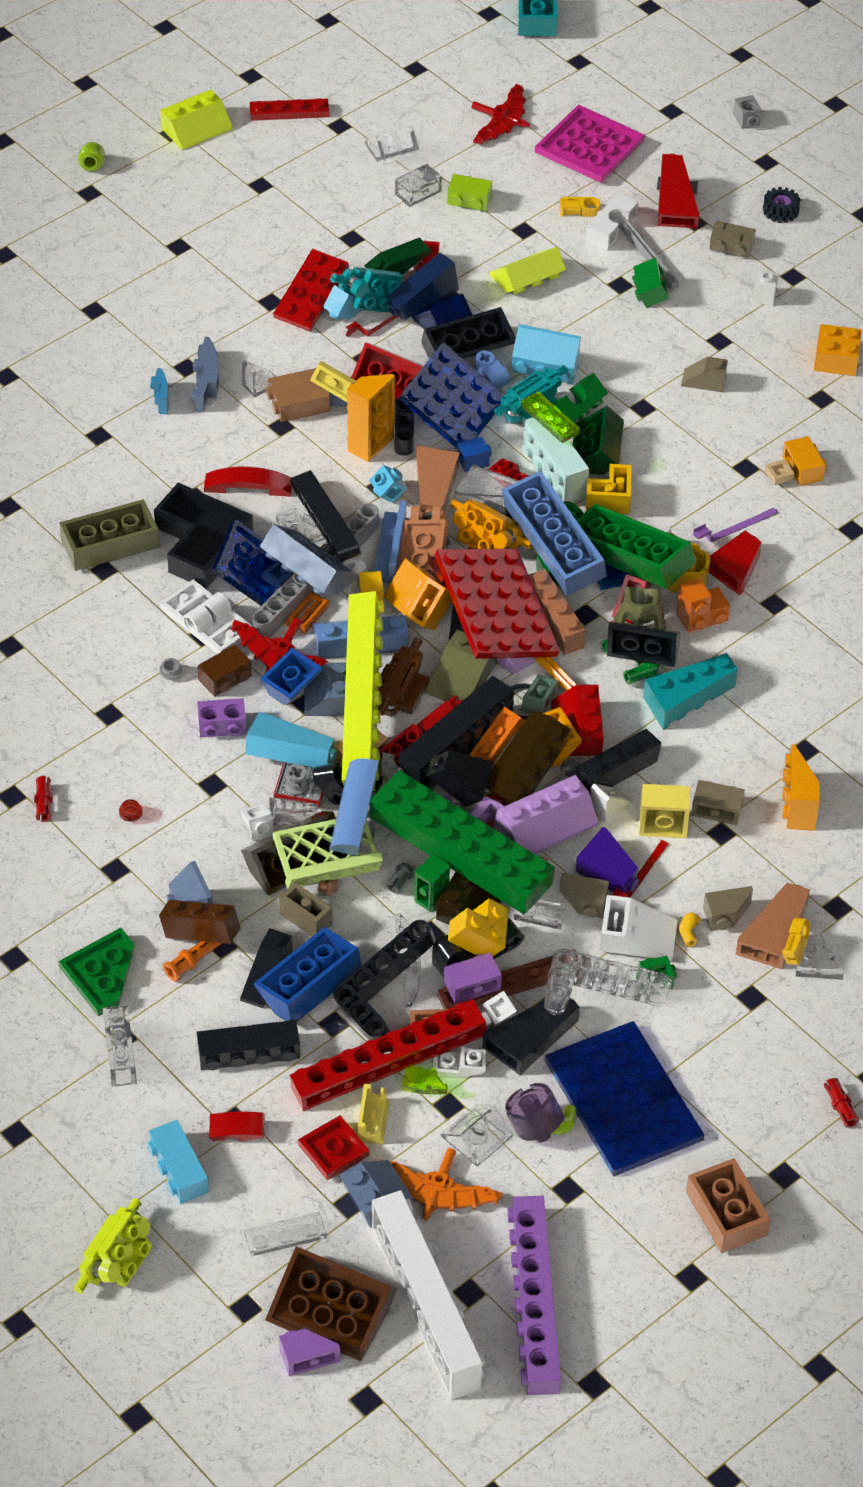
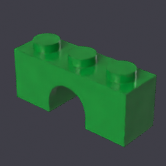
M594 372L581 379L569 389L575 398V404L571 402L567 395H564L542 411L543 414L549 412L561 430L565 429V431H568L576 425L575 420L577 418L581 420L590 413L588 409L591 407L595 409L604 402L602 398L608 392Z

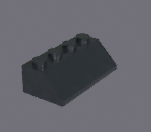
M502 307L426 328L423 331L421 343L429 360L440 366L477 355L478 352L483 350L491 351L515 344L516 337Z

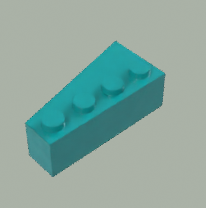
M728 653L645 679L643 698L664 730L674 720H681L686 717V713L694 708L696 710L701 708L704 702L709 699L714 700L734 688L738 669Z

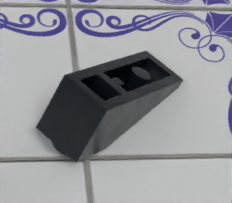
M269 928L256 954L240 1001L260 1008L265 1006L266 1001L255 988L254 982L292 953V935Z

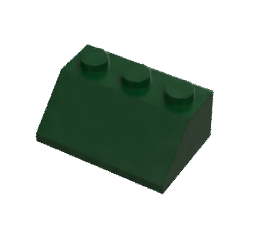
M607 405L576 423L574 428L573 447L588 466L589 474L604 475L609 472L610 464L620 463L624 419Z

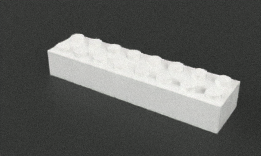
M400 1190L372 1200L371 1228L450 1399L454 1400L481 1390V1380L484 1378L482 1365H485L484 1356L481 1350H476L473 1344L474 1336L470 1327L466 1328L463 1323L464 1315L461 1307L454 1304L452 1288L449 1283L445 1284L442 1278L444 1277L442 1267L439 1262L435 1263L432 1257L433 1249L431 1243L425 1241L422 1236L423 1228L421 1222L413 1217L414 1211L410 1199H405Z

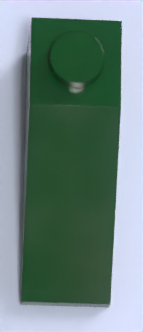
M419 237L380 252L366 263L364 267L399 272L403 275L432 251Z

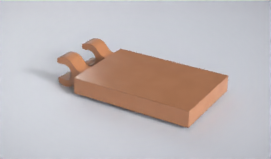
M442 505L432 507L431 520H424V512H421V506L411 507L410 520H404L397 571L406 558L441 581V571L434 555L437 549H445L449 523L445 519V511H442Z

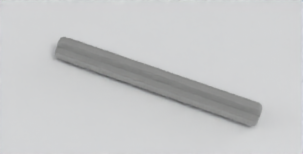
M630 221L623 222L621 230L645 260L657 258L664 270L667 287L671 290L677 288L678 279Z

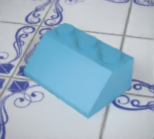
M519 324L512 354L511 372L531 375L537 370L540 372L546 368L556 370L565 365L568 368V372L561 376L562 382L573 384L579 368L581 336Z

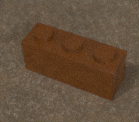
M168 900L159 914L166 938L231 944L241 929L233 905Z

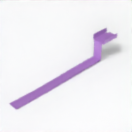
M773 507L715 534H712V531L704 524L695 528L693 535L696 539L706 536L710 542H713L778 512Z

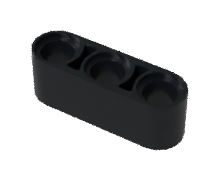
M405 396L395 401L394 450L401 456L410 455L414 450V401Z

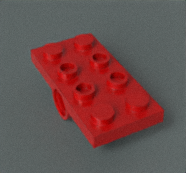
M312 248L273 312L274 318L311 332L325 309L323 306L333 286L339 285V283L331 282V275H342L349 268V263Z

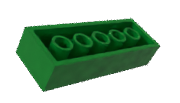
M594 504L576 519L605 560V564L665 589L696 564L691 542L600 505Z

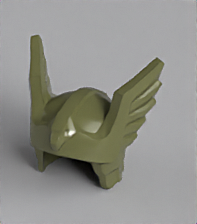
M626 586L623 602L619 605L613 620L626 622V619H629L637 625H643L654 620L655 628L667 630L664 610L660 604L661 590Z

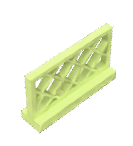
M336 819L273 832L272 836L286 875L285 883L287 889L295 882L304 887L318 884L321 880L327 882L328 880H337L378 871L383 859L381 853L377 852L375 844H373L374 841L367 820L363 829L365 838H361V843L369 847L370 853L362 854L358 852L357 856L352 857L348 854L343 859L332 855V850L327 852L317 846L321 838L331 843L332 837L325 832L327 828L335 826ZM306 832H312L319 837L315 844H312L303 839V835ZM288 836L294 839L296 843L290 849L282 844L281 838ZM299 843L311 849L307 857L294 851ZM314 851L326 857L323 863L317 864L309 859ZM291 856L303 862L300 868L290 869L288 860Z

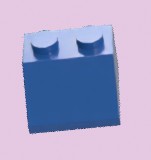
M291 648L260 680L269 696L285 705L291 702L323 671V668Z

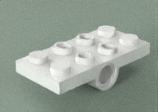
M193 579L160 602V609L216 654L233 645L238 646L241 644L242 640L237 632H232L231 630L234 619L242 623L248 622L231 609L229 600L221 592L213 595Z

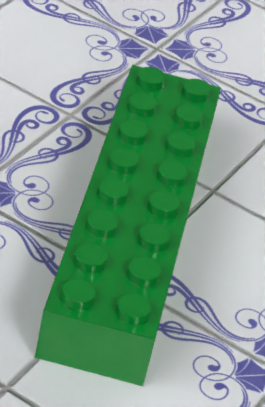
M400 770L370 799L369 818L428 855H435L440 859H444L452 870L524 915L553 885L555 866Z

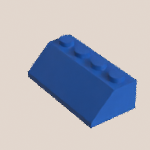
M324 927L254 982V986L275 1015L284 1021L296 1020L298 1022L330 996L343 981L362 966L359 948Z

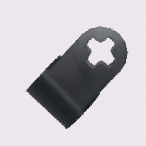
M336 762L315 767L313 770V780L316 786L322 790L332 804L340 805L344 788L342 766Z

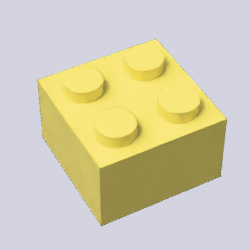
M642 784L639 836L687 838L690 814V786Z

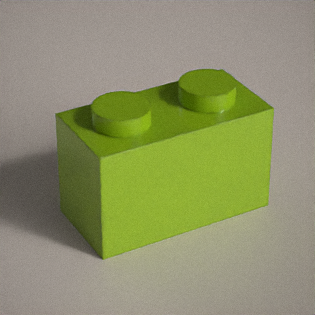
M453 174L447 191V204L486 212L492 198L493 181Z

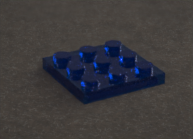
M235 519L230 523L212 572L262 606L274 594L276 587L262 580V574L277 561L265 555L266 551L260 547L264 539Z

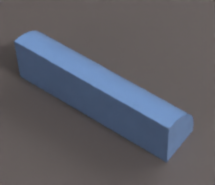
M362 758L352 760L349 763L329 850L354 856L358 855L379 761Z

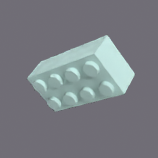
M548 412L525 420L522 450L525 457H529L535 471H541L563 502L577 503L586 500L589 468Z

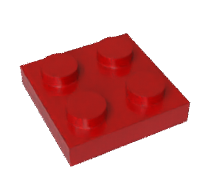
M341 1115L298 1139L299 1147L326 1180L331 1179L369 1156L367 1146Z

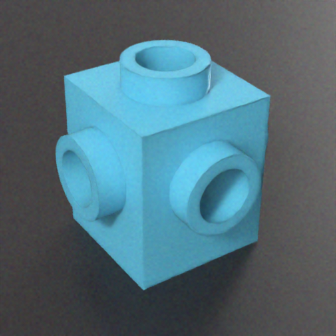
M383 465L370 478V482L374 487V493L378 497L395 503L408 487L402 479V473L395 467L390 468Z

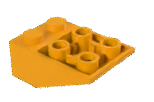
M406 558L383 596L406 617L421 627L434 631L452 602L445 583Z
M791 744L790 754H785V768H783L782 782L787 786L783 787L782 801H785V804H787L783 805L782 819H786V829L815 831L820 803V782L796 745Z

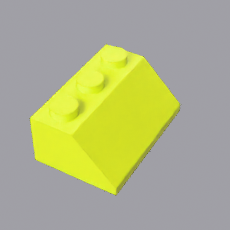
M212 89L160 110L161 129L181 150L233 129L222 100Z
M557 246L492 270L489 274L505 293L513 291L514 294L525 291L524 286L531 285V287H535L543 283L542 279L548 277L549 280L560 277V272L565 271L566 268Z

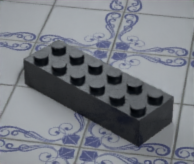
M491 676L399 754V767L403 768L406 775L433 790L436 783L427 776L432 757L447 751L469 755L503 707L513 712L514 689L495 676Z

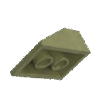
M456 630L441 655L425 689V693L443 701H449L454 695H457L460 700L465 699L486 681L497 664V658L475 659L465 633Z

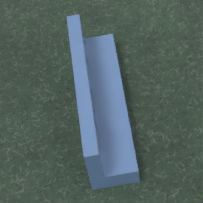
M400 501L398 513L384 512L374 571H381L382 583H391L396 575L403 522L406 520L407 501Z

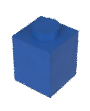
M482 437L458 442L457 452L460 453L459 462L464 472L489 466V457L492 456L490 445L486 444Z

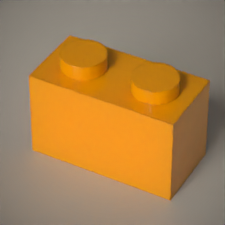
M809 436L785 441L783 459L786 460L795 473L794 478L798 485L802 486L823 481L824 472L827 470L826 461L824 458H821L816 444L812 443Z

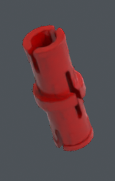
M39 776L36 778V795H34L36 819L39 821L41 815V822H47L51 819V803L53 802L51 779L47 777L46 783V776Z
M838 1078L827 1080V1083H824V1088L832 1100L831 1105L833 1109L837 1110L845 1127L855 1126L856 1122H859L860 1119L851 1105L852 1100L850 1096L846 1095Z

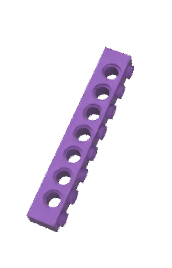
M544 1196L513 1197L512 1207L507 1208L508 1223H513V1229L509 1230L510 1245H515V1252H511L512 1268H517V1275H513L514 1291H519V1298H515L516 1314H521V1321H517L518 1338H523V1345H519V1360L525 1362V1368L521 1369V1384L527 1386V1395L560 1394L561 1377ZM532 1269L535 1272H528L527 1270ZM534 1292L537 1293V1295H530L528 1293ZM536 1315V1316H539L540 1318L535 1319V1318H532V1317H530V1316ZM533 1339H540V1340H542V1341H541V1342H535V1341H533ZM540 1362V1363H543L544 1365H543V1366H537V1365H535L534 1363Z

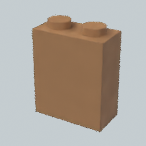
M316 368L268 378L269 387L266 388V395L268 400H272L273 413L275 415L278 414L280 422L330 412V395L328 391L310 381Z

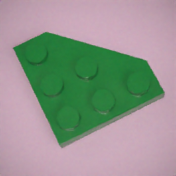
M119 928L58 961L59 968L98 1017L120 1005L135 950L134 942L122 928Z

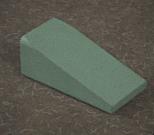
M537 675L523 696L521 710L527 713H531L532 710L545 713L559 681L543 675Z

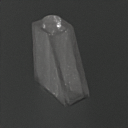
M473 464L454 492V499L463 504L471 499L484 503L485 500H490L505 507L502 489L518 482V480Z

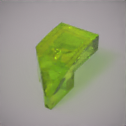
M411 1066L405 1070L401 1091L418 1094H447L448 1085L442 1082L434 1067L429 1070Z

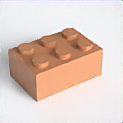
M735 1158L688 1175L686 1193L720 1253L768 1236L770 1218Z

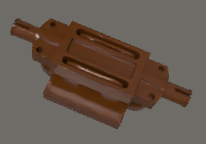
M414 638L410 647L402 646L398 653L395 652L390 663H386L381 673L382 686L378 687L381 695V705H378V710L381 715L392 717L399 711L412 715L429 683V676L418 673L423 660V653L419 651L423 643L420 638Z

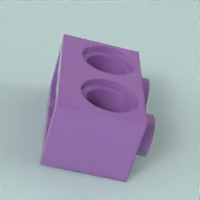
M244 698L197 701L200 737L246 734Z

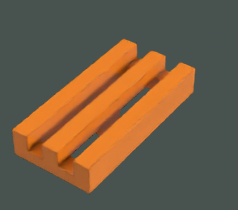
M310 592L286 619V626L289 627L293 619L298 618L306 609L303 616L299 619L302 621L299 629L301 633L305 634L312 627V623H315L328 609L329 601ZM315 600L311 607H308L311 604V602Z

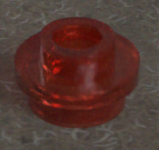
M133 799L125 800L119 808L120 818L127 822L137 821L143 814L142 806Z

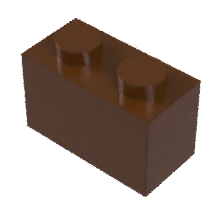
M236 645L227 648L198 665V680L214 697L228 691L231 687L246 681L252 676L251 660Z

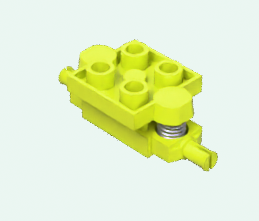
M133 1198L127 1208L119 1207L114 1215L108 1216L83 1253L85 1259L79 1266L81 1277L73 1286L74 1291L82 1294L88 1284L98 1285L101 1280L107 1283L116 1282L118 1286L123 1287L128 1285L153 1247L147 1238L150 1231L148 1219L136 1214L142 1205L141 1201Z

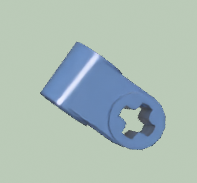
M485 350L477 353V365L475 366L474 373L488 391L497 389L510 382L508 371L500 364L493 353Z

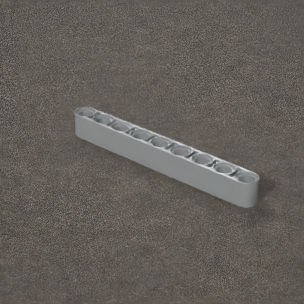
M367 503L362 505L345 522L354 535L359 548L379 527V509L374 504ZM325 542L321 548L336 558L327 542ZM294 573L253 614V627L261 635L269 638L272 637L286 623V619L310 592L315 593L313 591L314 587L311 584L307 585L297 579L298 575Z

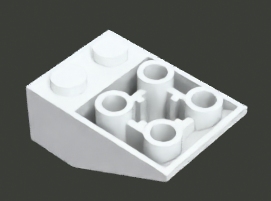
M607 895L599 951L648 958L668 956V959L672 961L678 920L632 898Z

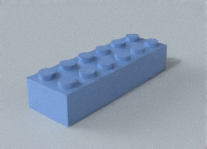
M541 471L502 489L506 509L567 596L607 577L605 560Z

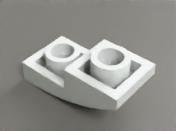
M461 1047L459 1053L445 1052L433 1057V1077H466L483 1074L486 1071L485 1049Z

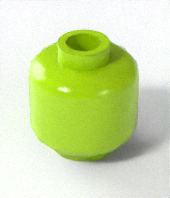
M96 142L84 144L78 155L79 165L84 170L90 172L100 169L105 159L103 147Z

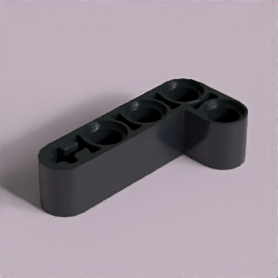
M509 917L505 948L493 956V959L518 947L524 940V934ZM448 935L438 938L432 947V964L443 978L444 967L477 956L449 942Z

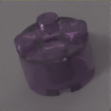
M533 1083L529 1085L530 1089L523 1091L520 1088L515 1091L506 1101L505 1109L507 1117L519 1138L526 1141L537 1140L539 1143L550 1139L551 1133L564 1122L565 1116L549 1086L543 1083Z

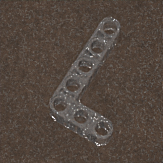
M558 949L555 951L548 971L544 1007L549 1013L555 1015L563 1014L570 999L573 985L660 1006L666 1001L672 981L663 973L567 949Z

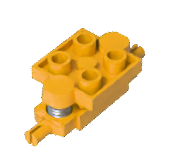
M456 499L451 501L450 507L457 510L453 517V523L459 528L456 540L472 549H516L520 545L528 550L533 548L529 540L523 536L524 533L516 525L515 520L473 499L465 501L464 504Z

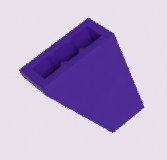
M605 827L599 830L576 857V872L584 877L609 881L608 890L613 893L618 887V890L627 894L629 891H634L638 885V867Z

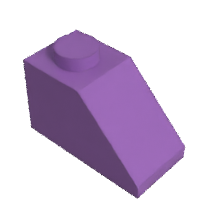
M307 1329L290 1330L284 1335L279 1336V1348L289 1376L340 1362L339 1344Z

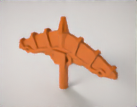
M447 1148L439 1170L427 1174L413 1172L407 1166L398 1164L396 1161L390 1162L413 1199L424 1205L423 1220L425 1221L429 1219L435 1209H450V1212H454V1208L472 1207V1209H476V1206L491 1202L496 1205L501 1200L503 1193L492 1190L487 1186H463V1184L453 1182V1179L448 1174L456 1155V1151L452 1148Z

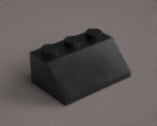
M611 621L608 625L607 656L675 667L680 647L681 632Z

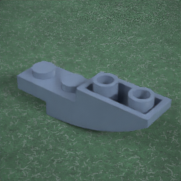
M206 336L203 344H200L198 347V359H194L193 371L196 372L197 390L193 389L192 402H195V411L204 412L208 398L217 399L219 391L218 356L210 337Z

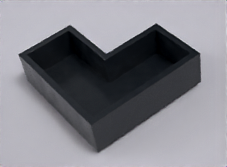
M179 482L154 509V520L158 529L180 539L167 554L168 573L188 582L194 579L205 589L209 587L253 534L252 514Z

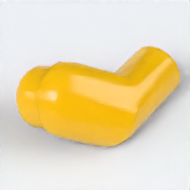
M693 912L684 915L678 928L687 947L694 946L697 943L692 930L698 926L697 923L700 924V916Z

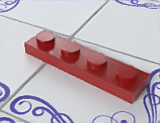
M328 98L249 102L251 121L329 117Z

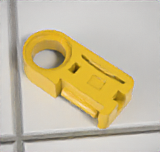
M561 197L560 216H596L600 210L601 202L595 197ZM593 205L596 206V208H588L586 206Z
M795 917L792 921L785 949L782 950L786 964H800L810 934V921L808 918Z

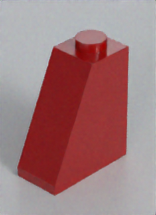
M746 530L710 555L709 573L740 596L760 557L761 541Z

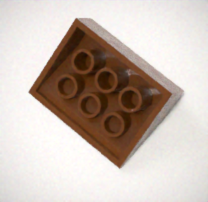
M295 1246L265 1321L288 1331L307 1329L338 1343L340 1353L362 1361L389 1311L397 1288Z

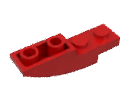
M448 700L445 701L418 724H411L381 748L379 754L382 757L383 752L393 754L395 757L394 762L399 767V754L455 707Z

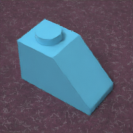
M336 285L333 286L323 308L329 311L328 315L337 320H340V318L349 320L362 311L352 306L356 296L343 291Z

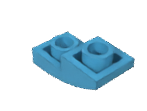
M157 368L156 375L151 377L150 387L154 389L155 405H158L159 414L167 415V380L162 368Z

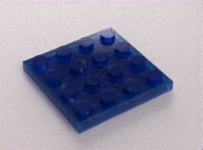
M442 342L399 395L398 399L457 449L458 442L478 437L495 415L494 409L501 406V397L504 394Z

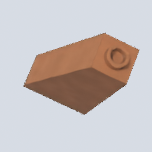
M417 445L416 471L419 506H421V512H424V515L431 512L433 506L442 505V511H446L459 469V452Z
M786 883L739 936L735 955L782 969L785 963L782 950L785 949L789 937V929L795 917H803L808 905L810 889Z

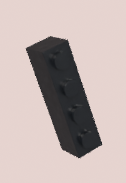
M644 729L576 766L575 775L589 791V794H591L593 784L613 787L658 762L662 742L649 730Z
M296 1020L196 1031L201 1070H217L226 1067H242L251 1064H267L269 1062L300 1059V1040Z

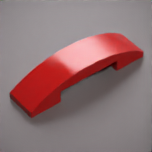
M228 467L206 473L204 492L226 493V487L269 489V496L291 497L292 484L290 481L291 477L277 471L258 467Z

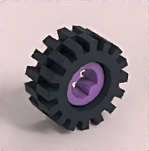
M775 187L771 191L768 190L764 196L763 214L768 219L772 218L771 221L773 222L775 220H778V223H782V220L785 223H788L789 220L793 221L794 217L797 218L799 214V194H794L795 191L793 189L788 191L787 187H785V190L782 187H778V190Z

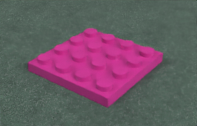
M578 104L535 146V153L602 183L644 141L645 134Z

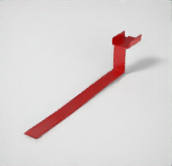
M391 316L370 331H367L354 321L345 327L348 329L345 335L348 337L358 329L368 337L398 316Z
M663 840L659 842L638 872L637 878L639 882L634 891H629L626 894L618 890L617 887L612 896L631 898L669 843Z

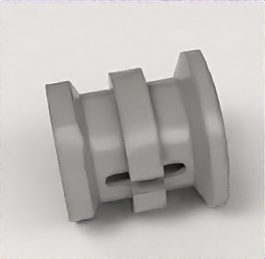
M299 764L288 766L285 772V790L287 793L295 796L304 794L308 789L306 768Z

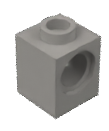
M754 96L736 98L733 115L740 127L743 129L760 125L762 109Z

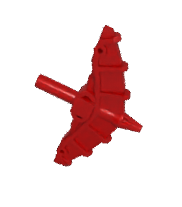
M515 84L510 89L506 102L502 105H497L495 108L475 101L472 103V109L492 116L488 125L478 131L473 143L482 145L484 141L496 140L499 135L510 133L511 129L515 126L530 127V123L521 118L525 114L523 104L526 102V98L522 95L524 91L523 86Z
M294 618L283 638L271 639L263 636L254 627L249 626L248 623H242L235 619L231 630L232 632H237L242 640L241 645L243 647L247 646L254 655L253 659L255 661L259 659L267 666L266 673L291 648L295 649L292 640L302 621ZM303 654L319 666L330 663L325 658Z

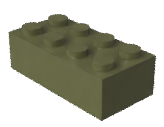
M144 499L59 522L61 541L75 571L160 548L159 529Z

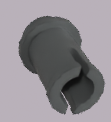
M404 862L396 866V872L386 883L389 891H391L393 886L395 887L392 893H399L407 879H411L413 876V868Z

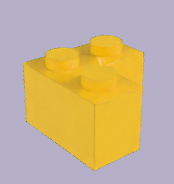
M610 464L609 479L587 478L586 511L594 504H597L617 513L629 515L632 465Z
M490 898L474 910L466 908L450 921L448 941L475 955L491 953L492 957L495 956L506 945L509 908Z

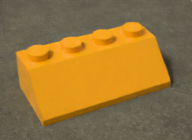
M393 374L360 377L355 383L350 384L347 389L348 452L367 462L394 439L395 376Z

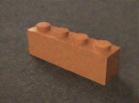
M546 569L528 574L557 645L563 655L583 649L586 630Z

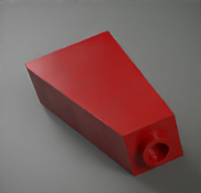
M674 153L662 154L657 226L698 229L699 211L683 155H676Z

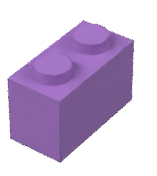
M491 953L477 955L472 959L455 962L444 967V983L455 1004L501 990L502 975Z

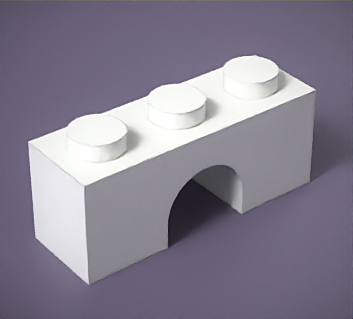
M617 192L612 199L607 201L606 206L598 211L595 219L587 224L585 230L587 233L586 242L608 251L618 239L619 225L627 220L632 223L636 219L639 201Z

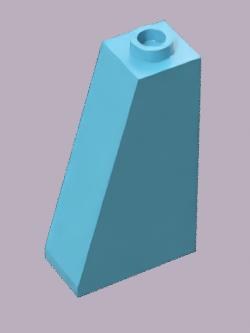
M259 712L247 733L245 754L315 768L335 762L337 748H334V738Z

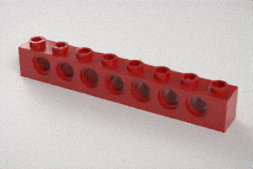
M473 999L467 1002H460L453 1008L436 1012L431 1017L421 1021H414L409 1026L399 1030H392L380 1038L368 1040L363 1045L353 1049H346L329 1059L325 1058L312 1066L296 1070L289 1075L291 1088L302 1110H308L359 1089L364 1084H371L482 1038L483 1033L486 1031V1021Z

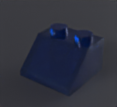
M461 293L429 306L413 315L412 319L423 329L473 314L464 294Z

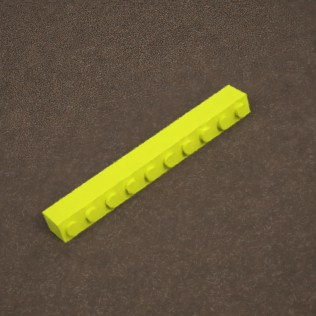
M376 591L349 594L342 760L343 785L345 784L349 763L352 760L363 758L379 761L380 759L379 750L376 747L377 743L380 742L377 724L381 723L378 705H381V695L378 687L382 686V678L379 672V668H382V657L379 652L383 649L380 632L384 629L381 614L384 613V604L382 600L378 599ZM377 768V773H376L375 781H378V780H379L378 768Z

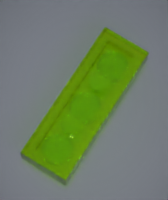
M539 391L521 400V407L562 444L579 435L580 428Z

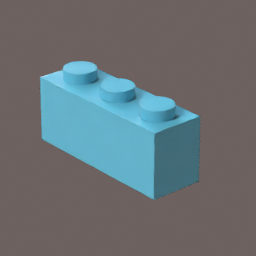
M178 1120L149 1130L150 1141L147 1142V1147L151 1156L156 1155L158 1159L157 1166L162 1176L166 1175L168 1179L167 1186L172 1196L176 1195L181 1204L209 1193L208 1178Z

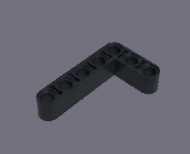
M415 920L334 990V999L342 1013L368 1040H375L390 1032L384 1019L372 1008L368 1001L429 950L435 942V936L425 920ZM426 932L424 936L417 937L419 934ZM407 948L404 953H399L400 950ZM389 964L387 968L380 969L383 965ZM370 980L367 985L362 986L363 982ZM351 996L350 1000L343 1002L346 997ZM366 1012L364 1017L358 1018L361 1013ZM382 1029L380 1033L373 1034L375 1030Z

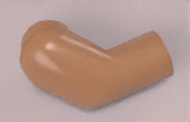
M339 879L328 880L327 882L319 881L317 891L324 893L325 896L334 894L338 889Z

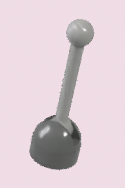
M572 757L565 759L561 764V773L543 789L556 784L564 776H574L576 766L579 763Z

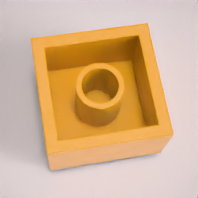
M820 324L814 371L856 376L862 329Z

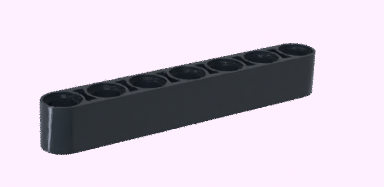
M309 470L291 477L290 481L297 497L338 561L341 563L361 555L354 535L313 472Z

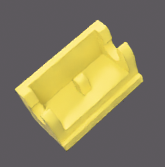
M364 1084L358 1122V1137L364 1143L383 1144L389 1106L387 1091L382 1087L380 1093L375 1094L372 1092L373 1088L370 1084Z

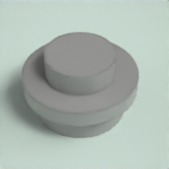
M174 658L165 659L160 666V675L165 679H177L183 672L182 665Z

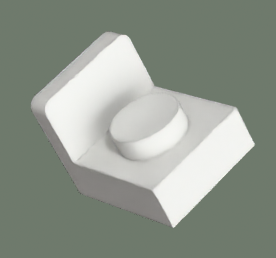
M263 803L241 810L242 819L248 825L253 841L273 835L275 831L271 813Z

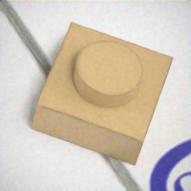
M785 459L765 465V472L774 485L794 479L795 473Z

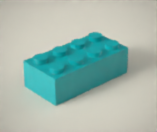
M518 0V35L546 37L557 35V0Z

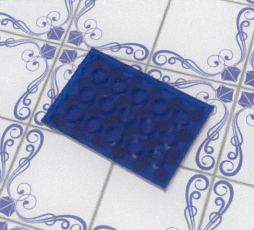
M634 1021L545 1055V1063L570 1105L576 1107V1115L613 1177L704 1141L705 1134Z

